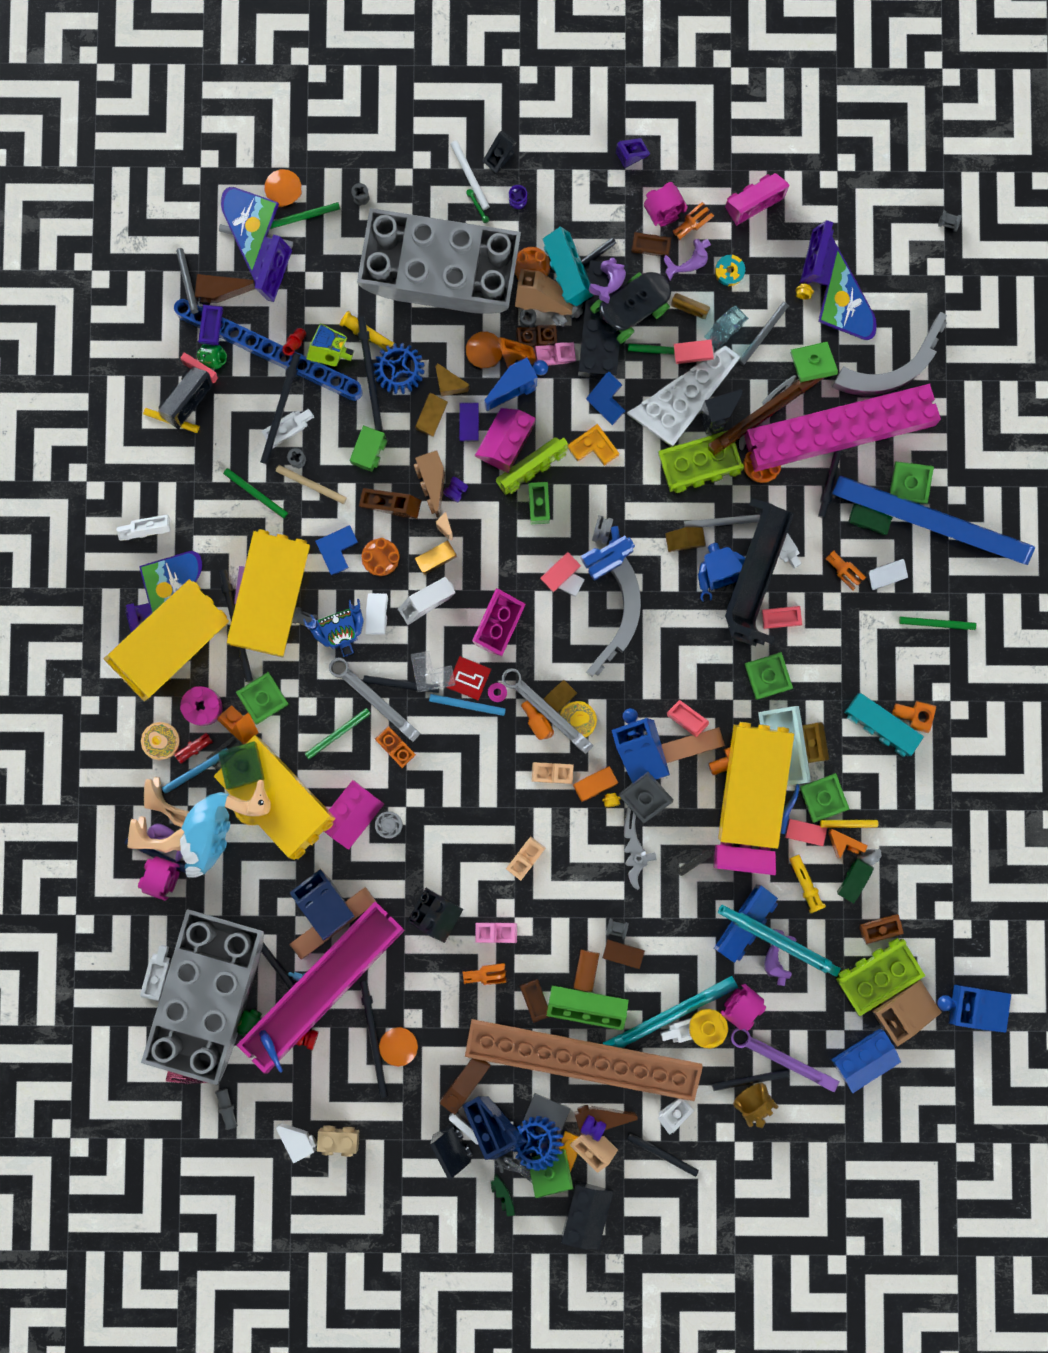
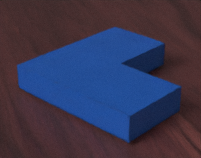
M608 372L587 396L586 400L613 425L623 415L625 410L612 398L621 388L622 384Z
M350 525L316 540V544L331 576L349 568L341 551L358 543Z

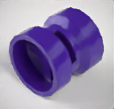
M521 185L512 186L509 190L510 206L515 209L524 208L527 203L526 188Z
M452 477L449 487L444 489L443 494L459 503L462 493L466 492L469 486L460 479Z
M588 1115L580 1133L590 1135L593 1140L598 1142L607 1124L602 1121L598 1122L594 1117Z

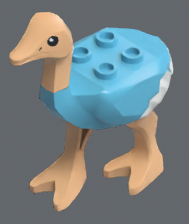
M154 777L153 780L146 779L144 785V808L164 813L174 825L182 828L165 839H151L147 835L146 818L140 816L138 821L132 819L130 822L127 847L131 849H156L165 853L172 850L181 851L186 862L184 868L187 877L201 876L213 867L226 848L227 840H225V837L230 828L229 814L226 808L247 816H262L269 813L271 801L264 789V781L259 780L257 782V787L251 800L244 801L232 795L219 792L202 799L189 812L165 802L162 796L160 777Z

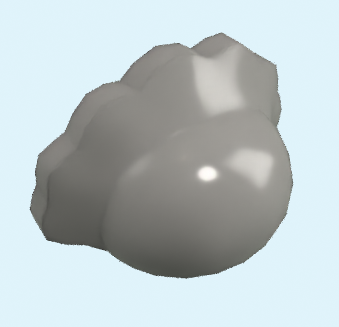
M868 849L865 853L858 855L857 858L869 865H874L876 862H879L882 856L881 850Z

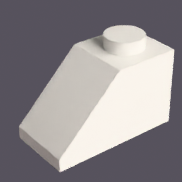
M283 1123L276 1127L293 1163L316 1151L315 1146H317V1142L313 1135H309L308 1131Z

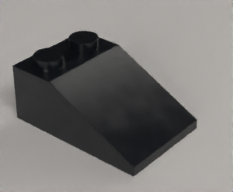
M454 1124L433 1134L430 1143L448 1180L455 1177L471 1163L470 1156L473 1155L469 1145H464L462 1138H464L462 1131L458 1127L456 1128Z

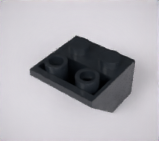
M426 887L407 921L430 937L445 943L463 908Z

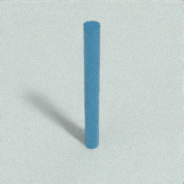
M430 694L429 699L430 702L501 716L505 715L506 710L505 708Z
M227 748L166 784L162 787L165 794L226 758L230 755Z

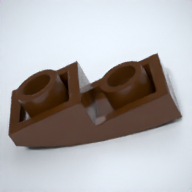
M556 325L519 327L516 329L517 342L532 347L554 345L557 343Z

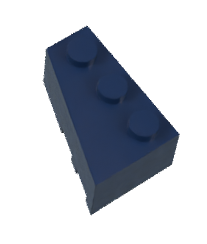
M478 1096L462 1105L485 1160L497 1159L527 1143L526 1139L489 1096Z

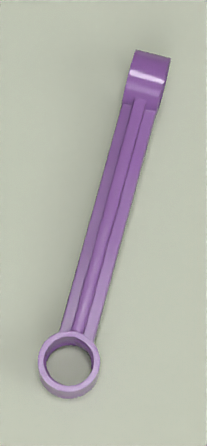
M735 1028L731 1032L730 1039L736 1047H747L832 1092L836 1091L840 1081L751 1037L750 1033L745 1029L742 1031L747 1034V1041L744 1044H736L734 1034L740 1029Z

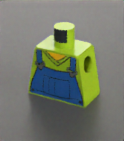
M320 323L309 346L306 359L330 366H337L340 358L351 361L354 350L345 347L347 340L345 335Z

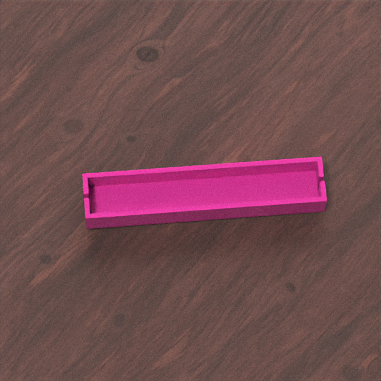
M927 384L748 429L744 438L748 451L752 452L750 458L754 472L936 426L941 418L936 403L932 404L935 399L931 386Z
M374 902L236 1046L248 1058H253L252 1062L263 1073H268L275 1064L260 1040V1031L266 1030L270 1035L280 1061L405 930L378 903Z

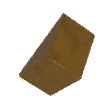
M440 364L436 365L441 397L468 392L470 389L468 383Z
M685 527L665 533L668 552L706 547L703 527Z
M563 680L543 700L558 713L577 692Z

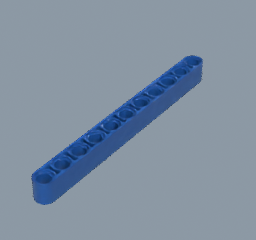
M179 299L176 301L174 311L181 320L200 328L201 321L196 319L199 315H202L203 308L197 305L198 313L192 314L188 300ZM182 307H188L187 312L180 313ZM222 317L219 338L284 369L290 366L293 354L290 355L288 361H281V357L285 355L282 351L284 349L282 345ZM239 331L237 337H230L231 332ZM249 339H256L254 345H247ZM266 347H273L271 353H264ZM301 355L298 365L304 362L307 363V367L304 370H300L297 366V375L349 400L356 401L362 397L363 391L358 381L323 364L307 360L306 356ZM321 370L324 372L321 378L315 377L317 371ZM340 379L341 383L338 386H333L332 381ZM351 387H357L358 392L355 394H350L349 389Z
M839 476L832 493L843 499L1025 565L1029 564L1036 548L1028 543L918 503L900 499L896 495L843 476Z

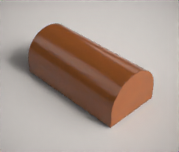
M898 914L860 925V931L866 944L904 934Z
M580 950L574 983L575 989L593 992L600 953Z

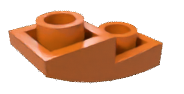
M389 726L375 738L401 768L416 756Z
M609 766L573 784V787L581 802L597 796L602 791L616 786L618 781Z

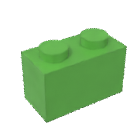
M363 425L349 460L350 463L371 472L374 467L377 468L381 457H378L380 451H384L387 444L385 433Z
M548 482L529 483L531 525L550 524Z

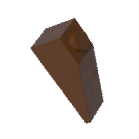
M197 274L195 298L203 305L219 303L254 290L255 282L250 279Z
M363 488L359 507L418 519L422 500L409 494Z
M471 1058L440 1099L439 1103L455 1115L491 1064L484 1060Z
M583 1105L577 1108L578 1111L574 1112L580 1131L588 1115L594 1117L598 1122L606 1123L605 1130L638 1120L636 1113L596 1106L589 1107L588 1105Z

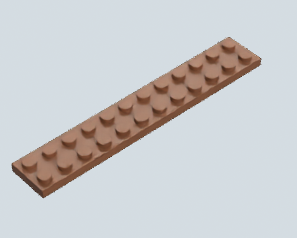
M474 1019L471 1020L465 1057L690 1101H695L702 1072L701 1063Z

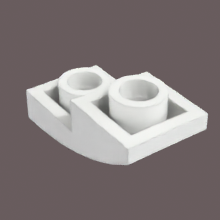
M368 593L366 634H385L387 625V594Z

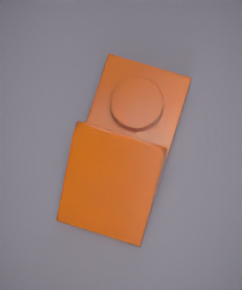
M502 337L498 339L508 368L516 360L521 361L525 358H528L530 364L533 365L536 356L532 346Z
M232 705L217 719L243 745L259 733L251 715L247 713L243 716Z
M829 829L828 831L837 858H841L846 846H849L847 850L855 854L859 852L865 853L868 845L836 830Z

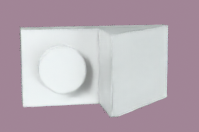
M677 1098L659 1112L658 1120L666 1131L671 1134L679 1128L694 1110L686 1100Z

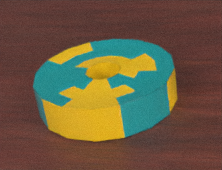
M726 255L720 258L716 264L715 276L721 284L734 286L743 279L745 264L738 256ZM732 268L733 272L729 273L727 269Z

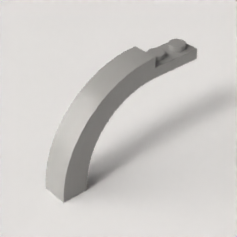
M942 312L937 315L918 353L903 367L884 374H864L843 366L832 388L849 394L872 396L889 393L907 385L927 367L937 351L933 349L939 340L936 336L938 332H943L947 324L945 322L947 315Z
M626 557L622 565L611 571L619 584L623 597L622 622L616 636L587 670L586 673L591 677L594 674L598 676L605 668L603 666L604 662L607 659L611 661L617 654L616 648L623 653L638 625L641 607L640 590L636 575Z

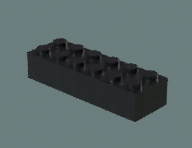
M590 260L588 275L590 284L608 287L610 279L601 270L603 261ZM616 263L624 265V269L626 272L624 282L616 291H618L626 285L628 264ZM593 295L586 300L578 377L602 379L606 373L610 372L616 378L620 347L617 337L621 332L618 330L614 333L612 331L613 327L599 317L600 311L594 314L590 310L591 306L599 300L598 295Z

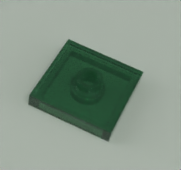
M255 741L218 752L227 790L265 779Z

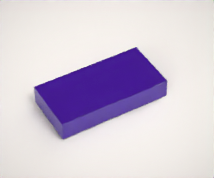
M203 305L199 343L218 346L223 307Z
M460 403V442L479 441V403Z

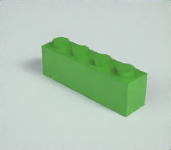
M552 986L546 1016L623 1030L627 1018L628 1000Z

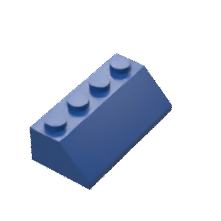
M756 884L738 913H743L765 925L767 921L765 917L769 912L772 913L778 905L776 902L778 898L763 886ZM731 921L713 949L735 963L736 960L740 961L745 954L744 948L747 944L751 945L756 936L736 926L735 922Z

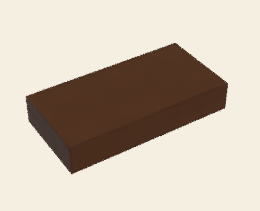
M634 232L631 252L665 257L666 255L669 257L671 237Z
M607 939L602 958L640 969L645 950Z
M538 979L520 985L533 1023L549 1017L546 1016L548 1005Z

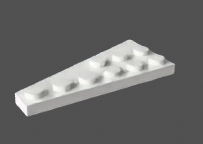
M727 346L722 347L713 354L714 360H706L693 367L649 399L628 411L627 415L673 447L700 412L704 401L710 399L740 359V356Z

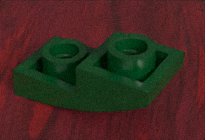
M854 504L848 522L863 529L868 528L881 535H887L893 517L874 509Z
M857 858L848 870L847 877L837 890V894L855 903L866 886L874 867Z
M494 1174V1180L491 1181L492 1193L496 1192L497 1198H505L501 1199L502 1210L507 1212V1217L515 1216L510 1192L502 1178L498 1174Z

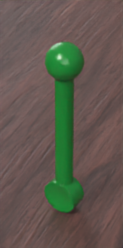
M468 189L466 191V194L468 197H471L473 203L478 209L480 215L482 216V222L488 223L489 217L485 216L480 205L475 199L474 191L472 189Z

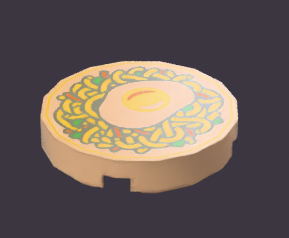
M153 723L142 733V749L152 759H169L179 749V733L176 728L168 723Z

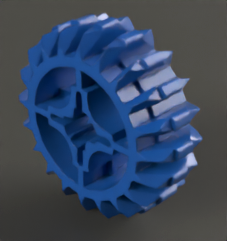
M394 343L393 349H390V346H386L387 352L384 350L380 351L383 357L376 356V360L380 363H374V368L377 369L374 371V375L378 376L376 378L377 382H382L380 385L382 388L387 386V392L394 388V394L398 393V389H401L402 394H405V388H408L409 392H411V385L418 387L416 380H423L420 375L425 373L421 369L425 365L424 362H420L422 356H416L418 353L416 349L411 352V345L404 349V343L400 344V348H397V344ZM402 355L398 360L390 359L394 356ZM408 358H410L415 365L414 372L410 371V368L406 367ZM385 365L392 370L390 380L384 374ZM402 365L403 370L396 372V367L398 366L399 368ZM401 377L409 378L406 381L398 382Z
M542 1116L530 1117L529 1121H522L523 1126L517 1127L526 1141L528 1138V1143L519 1146L513 1151L518 1152L515 1158L521 1160L520 1164L526 1165L527 1169L539 1171L541 1168L546 1170L547 1166H554L553 1161L559 1160L557 1154L563 1153L559 1150V1147L564 1146V1143L560 1142V1139L564 1136L558 1134L561 1129L555 1127L556 1123L554 1121L549 1122V1118H542ZM541 1127L546 1133L539 1134L534 1129ZM536 1152L541 1156V1159L535 1160L530 1154Z

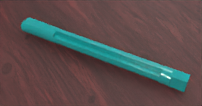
M724 905L719 907L718 914L735 922L736 926L824 973L828 972L835 977L838 976L841 968L832 964L827 958L743 913H738Z
M731 976L628 1031L603 1042V1044L624 1048L628 1044L738 989V986Z

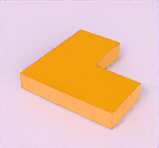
M598 424L568 444V449L577 462L591 452H594L605 466L620 455Z

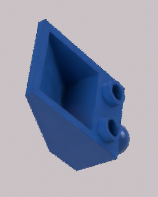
M525 358L509 366L485 398L486 411L523 393L527 395L535 391L538 380L537 375L546 374L548 364L543 360H538L532 368L528 358Z
M632 708L626 709L623 713V720L628 725L613 729L612 734L631 782L634 783L647 772L656 780L669 776V769L655 721L649 718L637 721V711Z
M954 985L952 998L946 995L941 996L938 999V1007L942 1011L950 1010L949 1024L1006 1033L1011 994Z

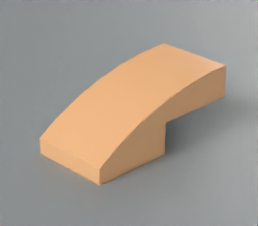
M533 762L531 782L572 784L573 765Z
M530 836L506 870L521 881L546 848Z

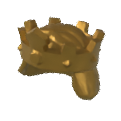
M758 1083L749 1087L733 1102L734 1107L742 1113L749 1127H752L753 1121H755L756 1127L763 1128L766 1123L763 1118L770 1117L773 1114L771 1109H778L779 1107L772 1100L764 1083Z

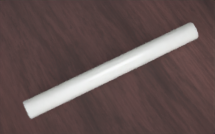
M457 140L451 143L452 149L482 209L486 210L490 206Z

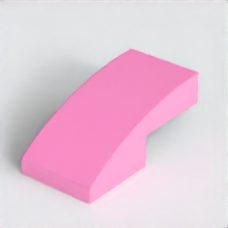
M574 342L534 347L535 362L543 360L549 366L576 361Z
M476 923L475 942L517 943V923Z

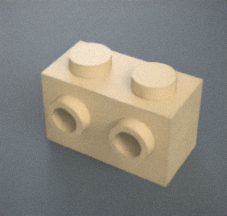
M323 1126L318 1131L317 1152H322V1155H333L334 1152L341 1153V1156L351 1157L357 1153L359 1130H355L354 1127L335 1129V1126Z

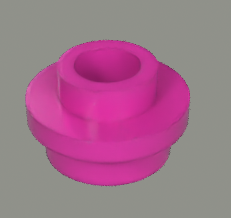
M494 683L488 689V696L494 702H501L507 696V689L501 683ZM495 689L501 690L499 696L494 695Z

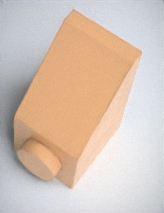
M581 1135L570 1144L597 1173L610 1164L618 1151L605 1136H602L597 1142L590 1135Z

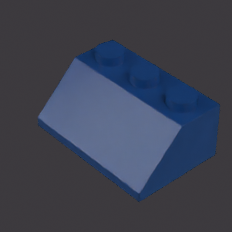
M882 1029L876 1030L831 1059L852 1094L901 1063L895 1047Z

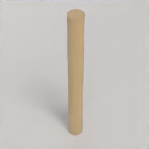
M278 465L276 472L342 504H345L347 497L283 466Z

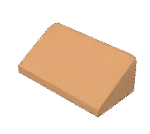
M445 512L436 521L437 529L452 541L453 535Z

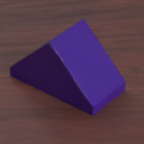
M641 138L619 141L617 143L616 154L624 168L650 155Z

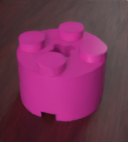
M668 182L657 191H649L644 202V207L655 226L659 224L660 227L671 224L679 219L678 214L681 212L684 214L688 208L680 191L673 182Z
M199 686L191 688L184 694L180 710L184 718L190 723L198 726H208L217 721L218 717L222 714L223 706L220 696L215 691ZM200 703L205 706L204 710L198 706Z
M158 856L148 859L144 866L146 870L144 877H141L139 880L138 888L144 894L166 901L169 898L166 895L168 892L172 893L177 884L180 872L176 871V867L180 868V865Z
M746 984L741 985L743 987L742 990L736 989L724 1004L727 1008L725 1012L722 1010L721 1014L738 1029L748 1031L752 1028L757 1015L763 1014L766 1006L764 1005V999Z

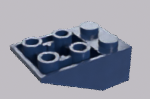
M321 869L290 892L298 907L323 941L355 917L332 880Z

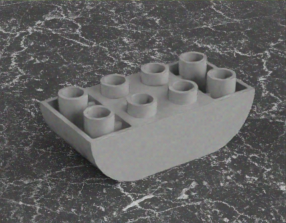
M370 208L357 283L366 291L391 300L470 313H500L509 308L521 232Z
M189 909L186 910L142 1057V1064L218 1085L236 1042L238 1024L243 1011H245L260 960L264 931Z

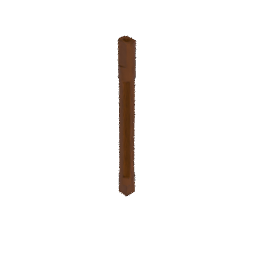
M825 377L805 382L798 380L708 444V450L715 456L745 435L748 429L758 426Z

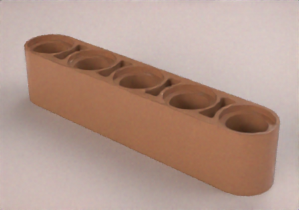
M720 727L701 732L697 737L691 735L661 744L666 763L725 746Z
M364 887L346 901L355 917L323 941L314 927H311L289 945L302 960L363 914L376 900L368 889Z

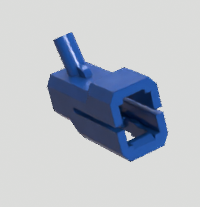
M618 526L611 527L612 540L608 546L601 550L594 548L580 557L586 569H589L588 572L593 580L622 565L624 558L634 551L635 545L630 537L626 538V536L620 538Z

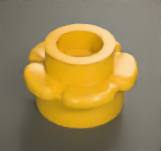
M800 284V286L796 287V296L800 299H811L812 294H814V290L809 284Z
M616 793L606 794L602 802H604L605 807L620 805L619 799L621 798L617 797Z

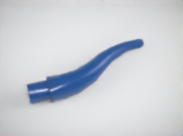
M796 784L791 799L784 806L781 834H786L789 814L798 797L799 784Z
M262 1030L259 1033L260 1040L281 1073L283 1069L280 1065L274 1043L266 1030Z

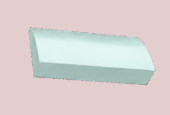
M799 706L758 712L760 724L768 725L770 729L777 730L778 727L789 728V731L794 733L787 786L811 782Z

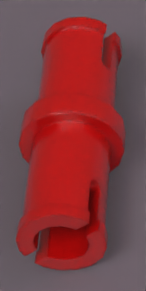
M297 328L293 334L289 335L286 344L282 347L284 348L282 351L285 355H292L302 345V340L306 337L304 329Z
M205 733L195 741L188 742L186 747L174 753L179 763L182 764L194 754L198 755L200 750L213 743V741Z

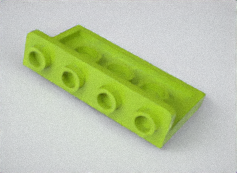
M726 431L658 451L670 492L680 493L687 490L686 487L692 485L696 488L704 485L705 481L717 482L723 479L722 476L730 475V477L741 474L744 465L741 463L735 442L715 456L708 450V444Z
M564 437L561 440L558 438L551 439L514 465L509 474L504 472L497 477L496 483L505 495L508 493L513 494L520 488L521 484L533 480L536 477L535 474L540 471H546L552 462L563 459L567 455V441Z
M896 938L888 943L889 947L884 950L882 948L877 949L872 953L871 958L867 960L863 958L855 963L856 967L849 970L847 968L839 973L840 977L836 980L859 1017L925 977L904 939L899 940Z

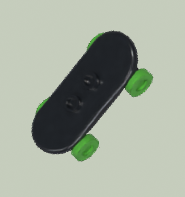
M639 272L624 287L609 296V303L599 299L591 306L590 310L594 314L600 311L599 317L613 327L612 331L614 333L618 330L621 332L617 337V341L621 344L634 333L635 330L632 328L634 325L650 314L658 319L670 308L667 302L671 296V286L668 280L659 273L646 272L641 274Z

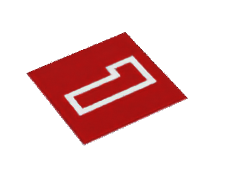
M459 656L447 688L479 700L491 669Z

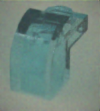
M735 305L714 323L713 327L704 337L707 340L712 339V345L718 350L749 318Z

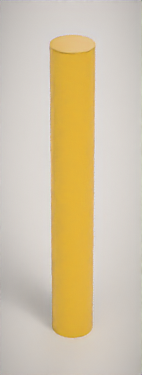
M148 408L144 409L143 415L168 423L160 417L159 412ZM186 421L180 427L198 433L199 430L198 425Z
M821 820L820 827L877 828L878 820Z

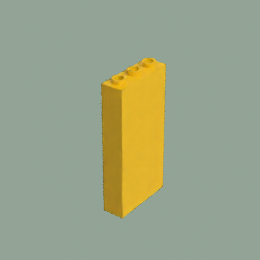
M259 529L258 532L253 531L226 643L227 645L283 658L310 545L307 544L306 540L296 539V541L289 540L286 535L277 534L276 537L269 535L270 532Z
M189 579L103 659L143 701H146L212 639L229 620L222 610H218L215 607L213 600L200 591L199 585Z
M740 722L739 725L733 726L718 833L720 842L778 849L794 733L790 732L789 728L778 727L777 730L770 729V726L759 724L758 727H751V723Z
M255 735L214 775L216 780L230 795L244 801L251 800L256 790L257 782L259 780L264 781V789L271 801L270 811L262 816L250 817L290 859L295 860L302 857L305 849L309 845L316 843L319 835L323 831L330 829L333 821L336 819L266 743Z

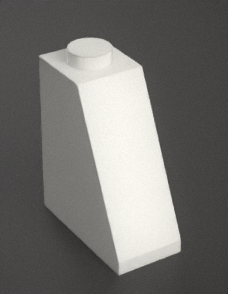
M444 577L409 596L398 608V611L407 625L449 600L456 593L454 586Z

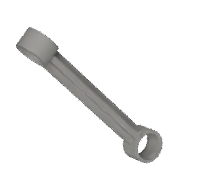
M335 658L330 662L329 671L333 676L345 680L411 741L414 742L421 733L349 669V664L344 659ZM337 661H342L346 665V670L342 674H335L333 672V665Z
M511 668L503 673L502 681L507 688L515 689L583 753L587 754L594 745L522 681L518 670ZM516 672L519 677L518 683L515 685L507 684L505 681L507 673Z

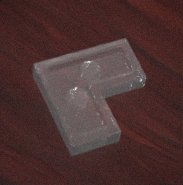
M429 651L410 654L417 692L455 686L452 665L433 669Z

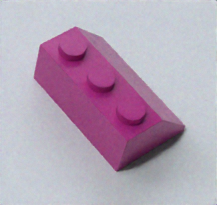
M776 173L771 176L767 174L759 180V183L755 185L752 183L746 186L743 192L739 194L734 193L729 196L725 208L735 225H739L784 199L790 186L788 182Z
M500 408L475 457L509 474L535 425L536 418L518 409Z
M496 588L472 640L473 643L489 653L503 656L526 604Z
M352 780L329 809V812L336 819L333 821L332 827L324 832L349 850L384 806V803L355 780Z
M721 842L720 845H715L713 868L776 875L775 851H770L771 848L759 846V850L751 849V845L740 844V847H732V843Z

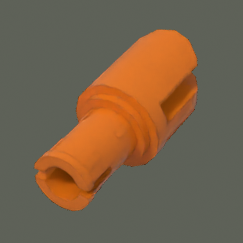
M703 201L685 216V221L673 230L675 236L677 235L679 240L692 229L697 231L714 217L710 213L701 220L709 212L708 207L702 209L705 205Z
M835 551L826 558L838 570L837 576L852 591L855 589V586L843 573L856 585L861 583L858 577L862 580L866 578L851 562H845Z
M528 701L521 704L529 718L528 725L539 740L551 738L554 735V730L547 718L539 713Z
M505 964L484 965L480 970L463 971L464 984L481 982L483 985L506 983Z

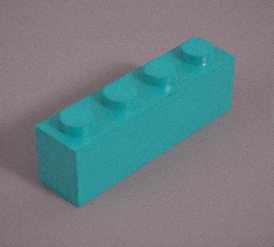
M560 226L542 238L545 244L544 250L551 259L550 265L556 272V281L562 287L564 300L567 303L578 306L594 294H591L589 291L590 281L570 232Z
M858 693L844 712L848 715V720L855 724L860 723L863 725L864 731L871 735L874 733L879 736L880 742L886 746L890 744L895 747V752L902 757H905V755L912 756L924 738L923 735L862 693Z

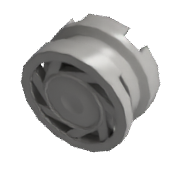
M598 515L592 541H601L602 544L607 545L613 522L612 518L604 519L603 516Z
M383 812L375 821L377 833L384 838L396 837L403 828L401 817L394 812Z

